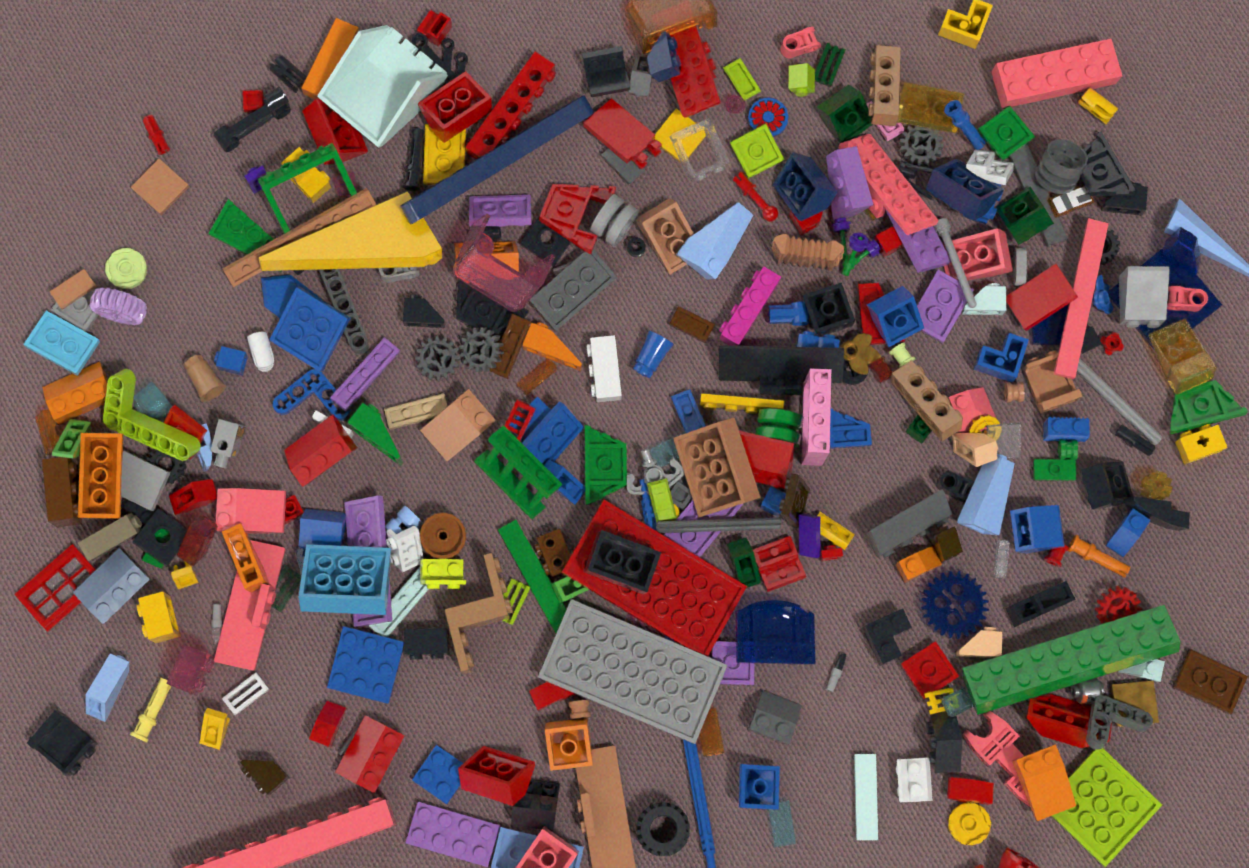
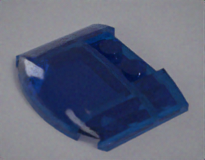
M782 600L759 601L735 612L736 663L816 664L814 613L811 611L807 613L800 608V605Z

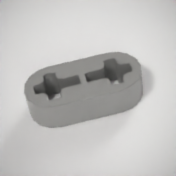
M1015 248L1013 254L1014 286H1022L1026 283L1027 251L1026 248Z

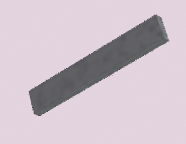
M1026 144L1009 158L1014 163V170L1023 191L1031 186L1054 222L1046 230L1041 231L1047 247L1064 242L1068 238L1048 191L1036 180L1035 172L1037 166Z

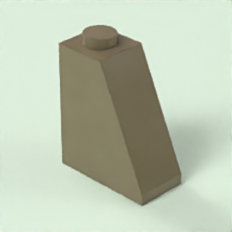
M133 513L125 515L78 542V545L87 560L91 561L105 555L139 534L142 530V523Z

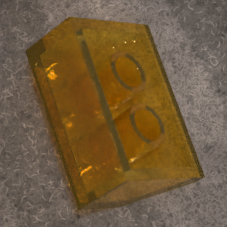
M904 82L899 98L897 122L956 134L958 127L954 126L952 118L946 115L944 109L953 100H958L962 104L964 93Z

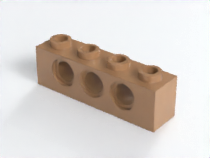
M876 45L875 53H871L870 65H873V70H870L869 82H873V87L869 89V99H872V104H869L868 116H872L871 124L896 126L899 116L901 47Z
M911 360L892 373L891 383L941 442L962 429L963 417L957 409H953L949 399L944 394H940L934 381L928 380L920 365L916 366ZM915 383H916V384H919L920 386L915 387V386H912V384H915ZM930 398L932 401H925L924 399ZM943 413L945 416H938L937 414Z

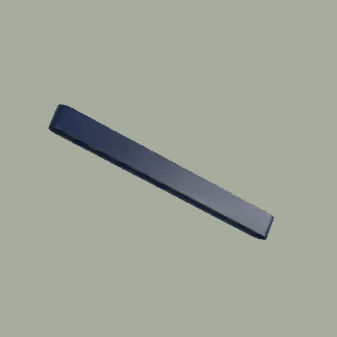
M585 95L573 100L405 202L400 208L410 224L417 222L594 114L591 105Z

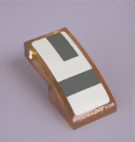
M1084 185L1074 188L1070 193L1058 194L1047 200L1055 218L1070 214L1077 209L1094 203L1093 198L1089 196Z

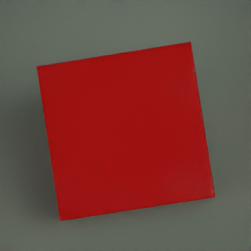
M430 10L418 27L417 34H424L429 42L439 47L452 28L451 18L442 12L437 14Z

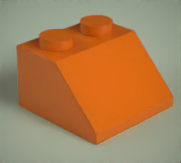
M588 718L548 722L545 724L550 771L593 766Z

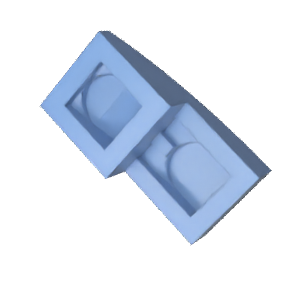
M207 424L202 425L208 431L201 442L202 447L200 451L196 453L204 472L208 471L212 460V442Z

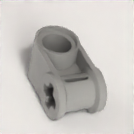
M408 267L392 268L394 272L391 275L383 273L385 268H379L381 279L387 283L412 279L420 275L416 267H410V270Z

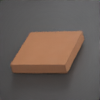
M158 159L131 186V189L162 216L190 186L162 160Z

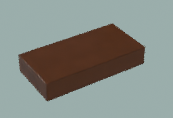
M678 306L669 326L706 343L715 324Z

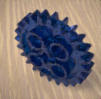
M949 571L948 577L941 573V580L934 577V584L927 583V587L930 590L922 591L927 596L920 599L921 602L925 603V606H922L920 610L926 611L922 618H929L926 625H934L932 632L939 629L940 637L947 633L948 639H951L953 634H955L957 639H960L961 633L968 637V630L974 634L976 632L974 626L982 627L979 620H986L987 618L982 614L989 611L988 608L983 607L984 604L989 602V600L982 598L987 593L979 591L983 586L982 584L974 585L976 578L971 581L968 580V573L964 577H961V571H958L956 576L953 575L952 571ZM953 585L960 587V596L952 593L951 588ZM943 590H946L949 598L942 592ZM940 597L944 600L945 605L943 608L935 605V598ZM957 601L959 605H957V608L952 609L950 605L952 602ZM966 602H969L974 606V610L972 613H969L964 609V604ZM949 614L956 616V625H951L948 622L947 617ZM961 614L966 617L965 621L962 619Z

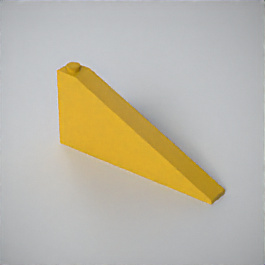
M405 192L259 257L262 271L425 267L429 264H436L442 259V248L424 218L413 224H410L400 206L412 198L408 192Z

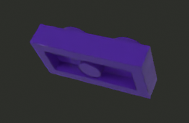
M263 166L259 168L254 167L245 175L254 194L262 190L258 178L267 175Z

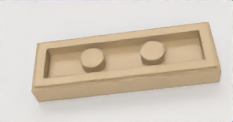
M440 394L386 408L384 411L389 430L433 419L448 405L445 394Z

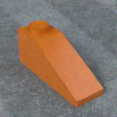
M537 322V324L531 323L522 345L523 350L581 371L582 363L548 329L547 325Z
M242 523L222 531L244 589L252 593L260 589L261 584L269 585L270 582Z

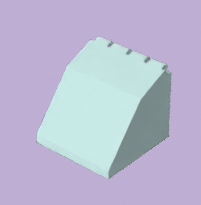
M388 25L358 31L317 96L378 148L382 147L421 111L418 102L440 89L448 76L447 72L437 64L430 69L429 67L433 64V60L422 51L414 56L418 48L406 38L402 44H399L403 36Z

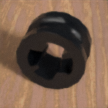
M635 237L628 242L627 251L632 257H641L645 253L646 245L641 238ZM639 243L642 250L634 252L631 245Z

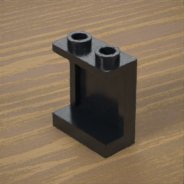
M57 710L53 711L27 742L32 749H36L67 777L74 776L82 768L80 764L85 758L89 759L95 753V746L98 744Z

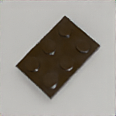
M791 473L790 479H787L785 483V491L787 492L785 499H782L780 502L779 511H781V515L791 527L799 528V515L805 511L810 488L800 475Z

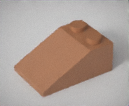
M669 198L635 219L644 237L670 275L687 265L676 254L687 238L694 233L676 201Z
M467 389L426 424L420 432L447 462L496 420L475 395Z

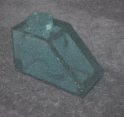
M153 382L149 383L133 398L136 401L134 404L135 408L140 413L145 412L149 417L166 418L171 407H173Z

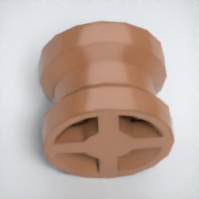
M1022 381L1016 384L1005 382L1004 397L1006 403H1011L1012 400L1024 401V384Z
M589 700L568 702L572 712L570 720L591 717V713L588 711Z

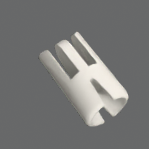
M261 331L249 335L247 340L255 366L262 372H268L274 365V355L267 333Z

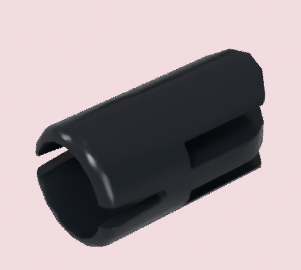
M280 55L274 59L277 64L271 63L269 70L293 92L297 93L299 91L298 88L286 77L299 87H302L304 83L292 71L303 80H306L307 76L287 58Z

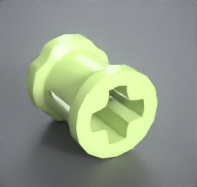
M904 342L889 352L898 361L899 368L911 360H916L906 350Z

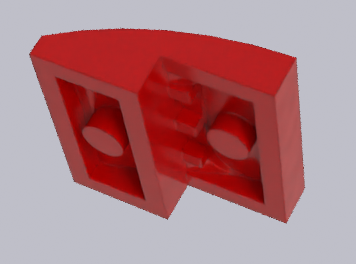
M791 536L753 549L757 568L767 592L806 578V573L799 560L798 552Z

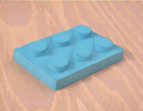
M46 310L23 345L78 376L100 341L98 338Z

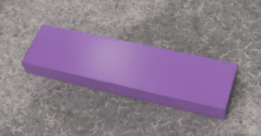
M384 337L330 399L347 412L400 353V349Z

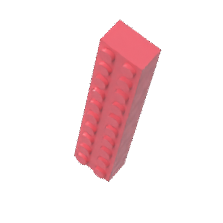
M379 797L368 801V806L363 807L359 804L348 808L349 812L346 814L336 812L328 815V820L322 822V820L317 819L308 822V827L304 829L294 827L286 830L287 835L275 834L265 838V843L261 844L260 841H255L245 845V850L233 849L225 852V857L223 858L213 856L203 860V865L199 866V863H194L183 868H278L397 824L389 800H383V798Z

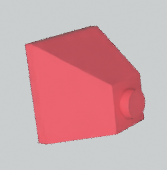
M984 387L967 390L948 397L950 405L954 410L957 409L963 417L962 429L957 433H970L969 427L973 425V420L980 419V416L985 417L989 414L991 417H995ZM985 426V428L980 429V431L983 432L984 430H988V428Z

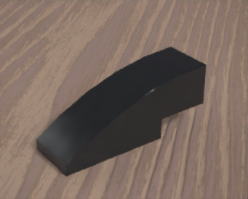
M1135 496L1124 499L1126 506L1130 509H1135L1150 519V522L1155 525L1176 531L1189 529L1190 512L1171 510L1172 501Z
M1067 581L1005 609L1013 626L1016 627L1076 599Z

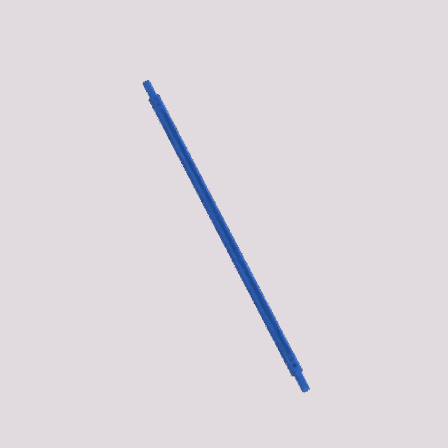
M642 479L639 482L641 491L644 492L642 495L643 500L641 501L644 523L656 531V519L650 495L647 493L648 487L645 479ZM665 636V639L676 643L675 641ZM683 740L703 856H706L707 868H716L714 858L716 851L697 744Z

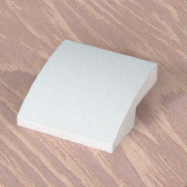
M974 150L967 162L966 168L985 180L1006 185L1013 172L1014 163L994 160L995 152Z

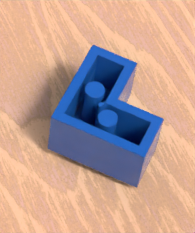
M1009 333L1004 340L1001 351L983 345L979 350L973 370L1013 383L1018 376L1029 339Z

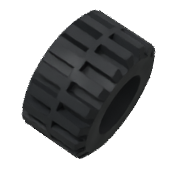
M667 802L654 803L648 806L637 820V838L641 846L653 855H673L686 845L690 836L688 817L675 804ZM661 816L670 818L676 827L674 837L667 842L655 840L650 832V826L654 819Z

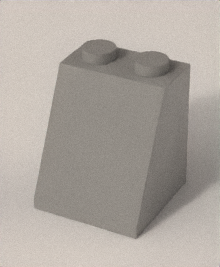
M1128 266L1120 274V324L1127 325L1129 328L1139 327V325L1156 328L1166 321L1169 267Z

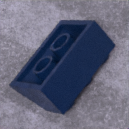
M794 152L772 184L799 221H803L828 209L838 193L811 157Z
M958 159L933 169L926 188L935 198L947 203L950 208L956 209L967 219L973 221L986 215L1004 191L1002 187L994 182L985 180L966 168V164Z

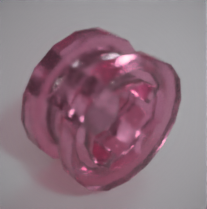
M732 95L726 100V109L730 113L739 114L745 109V100L740 96ZM735 99H737V103L740 104L739 108H735L736 110H733L734 106H732L731 103L732 101L735 102Z

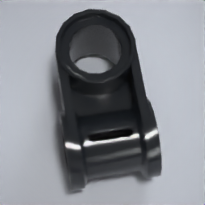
M946 472L937 479L936 485L939 491L943 490L945 494L965 503L975 481L963 478L953 472ZM944 478H949L952 481L951 487H946L943 484Z

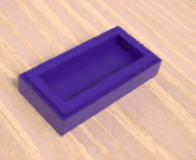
M805 513L799 515V555L811 558L821 557L820 516Z

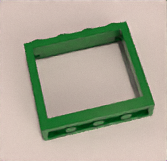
M333 143L324 147L320 146L318 150L303 154L298 160L284 163L279 169L273 172H266L267 175L258 178L284 233L289 232L290 229L270 191L271 188L333 158L350 195L357 194Z

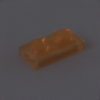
M47 409L42 410L35 416L45 456L52 455V451L60 438L56 434V423L50 410Z

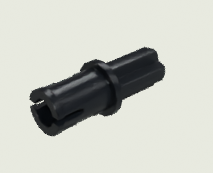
M1123 424L1115 433V436L1129 443L1130 447L1134 446L1147 456H1150L1155 450V445L1142 438L1140 433L1136 434Z

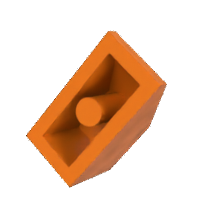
M931 546L898 561L895 565L904 583L941 566L942 563L934 547Z

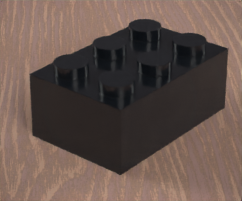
M601 530L596 534L583 572L644 594L649 590L661 552Z

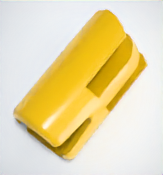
M1088 88L1078 101V104L1105 124L1110 121L1118 110L1115 105L1092 88Z

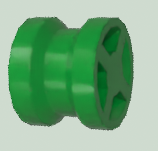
M1059 439V460H1064L1065 458L1077 460V440L1065 441L1064 439Z

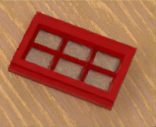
M72 544L14 595L39 624L49 632L82 603L73 591L96 569L77 547Z

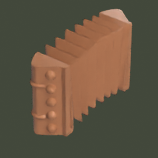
M782 234L776 236L772 242V252L778 264L784 261L786 265L789 262L793 266L798 263L800 267L805 264L807 268L813 265L815 269L820 266L822 270L826 266L828 271H832L834 267L839 265L844 254V246L833 240L829 243L825 241L821 243L818 240L815 243L813 239L808 242L806 238L802 241L800 237L796 240L795 236L790 239L789 235Z

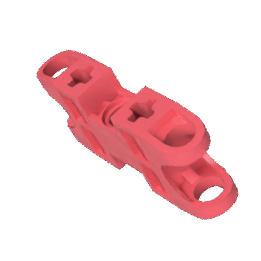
M991 711L985 712L983 715L988 721V735L982 738L977 735L974 736L968 730L962 735L972 752L986 766H990L996 760L1010 775L1003 784L1016 798L1030 807L1012 763L1013 760L1024 756L1012 744L1019 735L1005 720Z

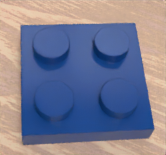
M436 745L412 781L445 804H448L461 785L458 768L463 763Z

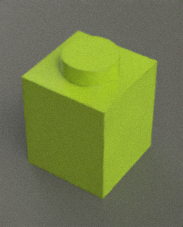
M808 63L790 65L788 89L800 97L807 96L808 93H815V69Z

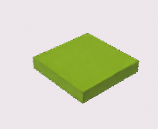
M766 124L730 142L748 179L785 160Z

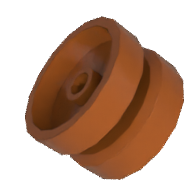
M445 512L437 513L427 518L422 525L420 540L425 551L432 557L450 559L459 554L463 549L466 541V531L461 520L456 516ZM441 532L447 534L445 540L439 538Z

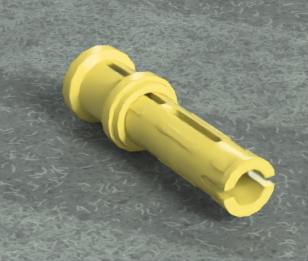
M160 678L143 714L139 715L138 724L134 732L130 733L131 736L148 742L147 737L152 727L157 724L155 719L173 685L172 682Z

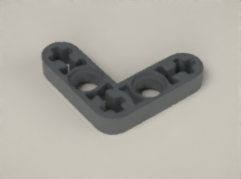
M1100 695L1096 697L1091 706L1086 741L1091 748L1102 749L1109 738L1111 721L1139 732H1146L1152 725L1153 718L1146 711ZM1118 710L1123 711L1127 717L1120 716ZM1095 719L1102 720L1104 726L1097 724Z

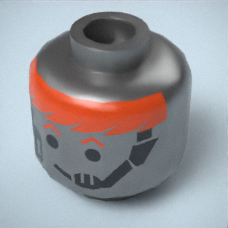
M1098 678L1072 685L1071 695L1079 704H1092L1096 697L1104 696V686Z

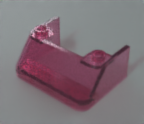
M485 214L473 222L454 263L453 273L456 278L512 312H518L527 305L544 283L555 256L551 254L539 261L536 266L527 269L524 275L491 255L494 249L493 240L483 233L491 215Z

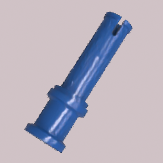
M953 100L945 106L944 112L952 118L954 126L962 130L975 150L983 148L982 144L985 145V141L970 122V115L962 109L960 101Z

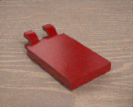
M612 98L583 122L585 129L625 163H629L632 160L641 170L647 166L646 160L648 156L642 152L644 149H647L655 158L661 153L659 148L662 147V144L655 140V134Z

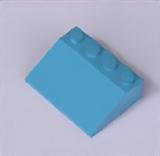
M306 544L298 596L300 610L302 612L386 615L391 548Z

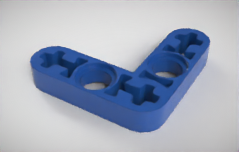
M316 369L308 371L273 400V408L280 415L290 413L312 394L319 398L328 411L335 415L337 420H345L351 413L349 409L344 415L336 414L338 412L337 408L334 405L329 407L334 402L331 399L324 400L322 394L325 390H332L335 393L336 389L324 374ZM312 375L316 377L319 375V383L316 384L315 382H312L309 385L311 390L308 391L306 385H304L303 382L306 381V383L308 384L312 381ZM296 387L304 388L305 392L302 397L297 398L293 395ZM290 394L291 398L295 402L292 404L291 401H288L286 403V409H278V402H286L289 399L286 395Z

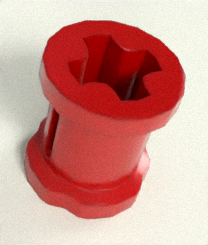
M1065 545V547L1050 549L1048 555L1044 557V561L1050 565L1061 567V560L1065 552L1069 550V547Z

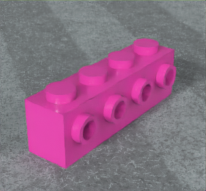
M763 267L761 271L757 270L751 279L753 281L752 286L745 288L741 295L742 302L740 305L735 304L730 312L732 318L729 322L725 321L719 330L722 333L720 336L722 342L729 346L741 345L778 286L781 276L766 267Z

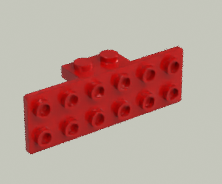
M685 1L652 15L651 18L657 37L659 38L661 33L666 31L677 41L678 48H676V53L681 61V66H679L680 75L672 77L671 82L682 116L687 118L720 104V97L714 82V78H716L714 70L717 67L713 58L709 56L711 48L708 42H704L699 35L689 2Z

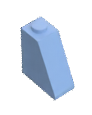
M109 654L85 695L86 714L104 722L107 720L129 673V661L124 657Z

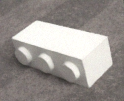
M615 335L590 338V344H587L588 357L592 356V364H589L590 377L594 376L595 383L591 385L592 397H596V402L621 400Z

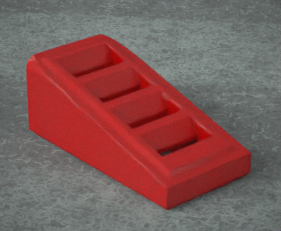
M520 399L516 400L504 426L509 431L518 434L517 439L521 441L536 411V407ZM518 408L529 411L528 415L518 411ZM517 415L525 419V422L523 423L515 419L514 416ZM511 422L522 427L521 430L510 426Z

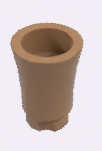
M194 355L184 363L187 374L192 380L201 402L210 401L224 392L226 385L218 378L202 355Z

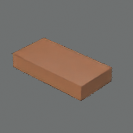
M83 269L51 290L50 293L63 310L97 286L86 270Z

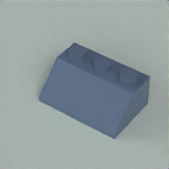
M118 548L73 593L104 624L150 578Z

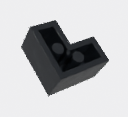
M900 609L862 627L879 666L902 656L894 636L912 628L904 609Z
M949 711L930 714V720L926 722V732L931 735L929 737L930 748L932 749V752H929L930 765L934 766L935 773L961 772L963 739L956 712Z

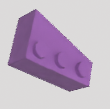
M857 146L838 149L827 155L829 181L838 192L831 202L833 220L853 217L873 206Z

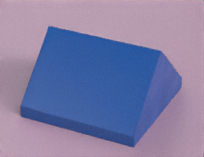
M306 508L300 518L299 548L306 549V544L342 546L346 526V513Z
M740 764L739 808L779 810L780 766Z

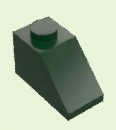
M747 537L728 543L730 559L738 581L746 585L747 588L761 584L754 551Z

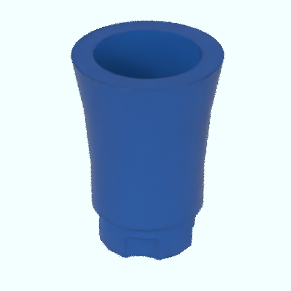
M648 331L645 343L636 359L633 370L650 379L674 344L661 335Z

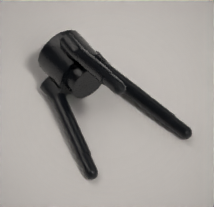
M902 161L899 171L916 191L932 200L933 197L911 182L910 178L914 179L917 171L932 173L933 169Z

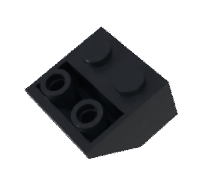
M531 779L526 794L513 806L511 825L541 830L545 826L553 831L560 783Z

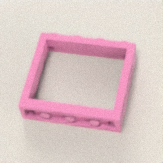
M810 369L803 383L802 416L804 419L802 426L801 465L822 466L830 453L831 369ZM823 443H826V450H823Z

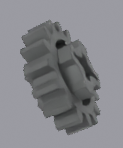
M916 122L913 128L908 126L907 132L902 133L901 137L903 139H900L899 144L903 146L899 151L905 152L903 158L907 159L909 157V163L912 164L916 161L917 166H920L921 162H924V165L928 166L929 160L934 163L936 157H940L942 153L940 150L944 147L940 143L943 137L937 136L939 130L933 131L932 124L926 127L925 122L922 123V126H919ZM909 138L911 139L910 141L912 143L910 148L908 145ZM932 141L934 142V150L931 147ZM918 143H919V144L925 143V146H923V145L917 146V144H918Z
M481 327V329L473 328V332H466L468 338H462L461 340L464 342V345L459 346L464 351L460 356L466 358L463 364H470L468 369H475L476 372H488L490 368H496L495 362H501V359L498 357L499 354H504L499 349V347L503 346V343H498L500 336H493L494 330H487L486 327ZM479 336H483L487 339L483 340L482 338H479ZM476 360L483 361L484 363H478Z
M436 336L435 341L428 338L427 345L423 342L421 343L423 349H417V353L420 356L415 357L416 362H421L417 365L418 370L424 369L422 376L429 374V380L436 377L437 381L440 382L443 376L448 380L447 374L449 373L455 375L453 368L459 369V364L456 361H460L461 358L456 355L459 349H453V341L448 344L446 337L440 341L439 337ZM437 346H441V347H444V348H446V349H445V350H442V349L437 348ZM430 349L429 357L424 360L425 354ZM434 352L441 358L442 366L435 360ZM450 358H452L449 367L446 368L447 361L451 360ZM430 368L438 369L439 372L432 371Z

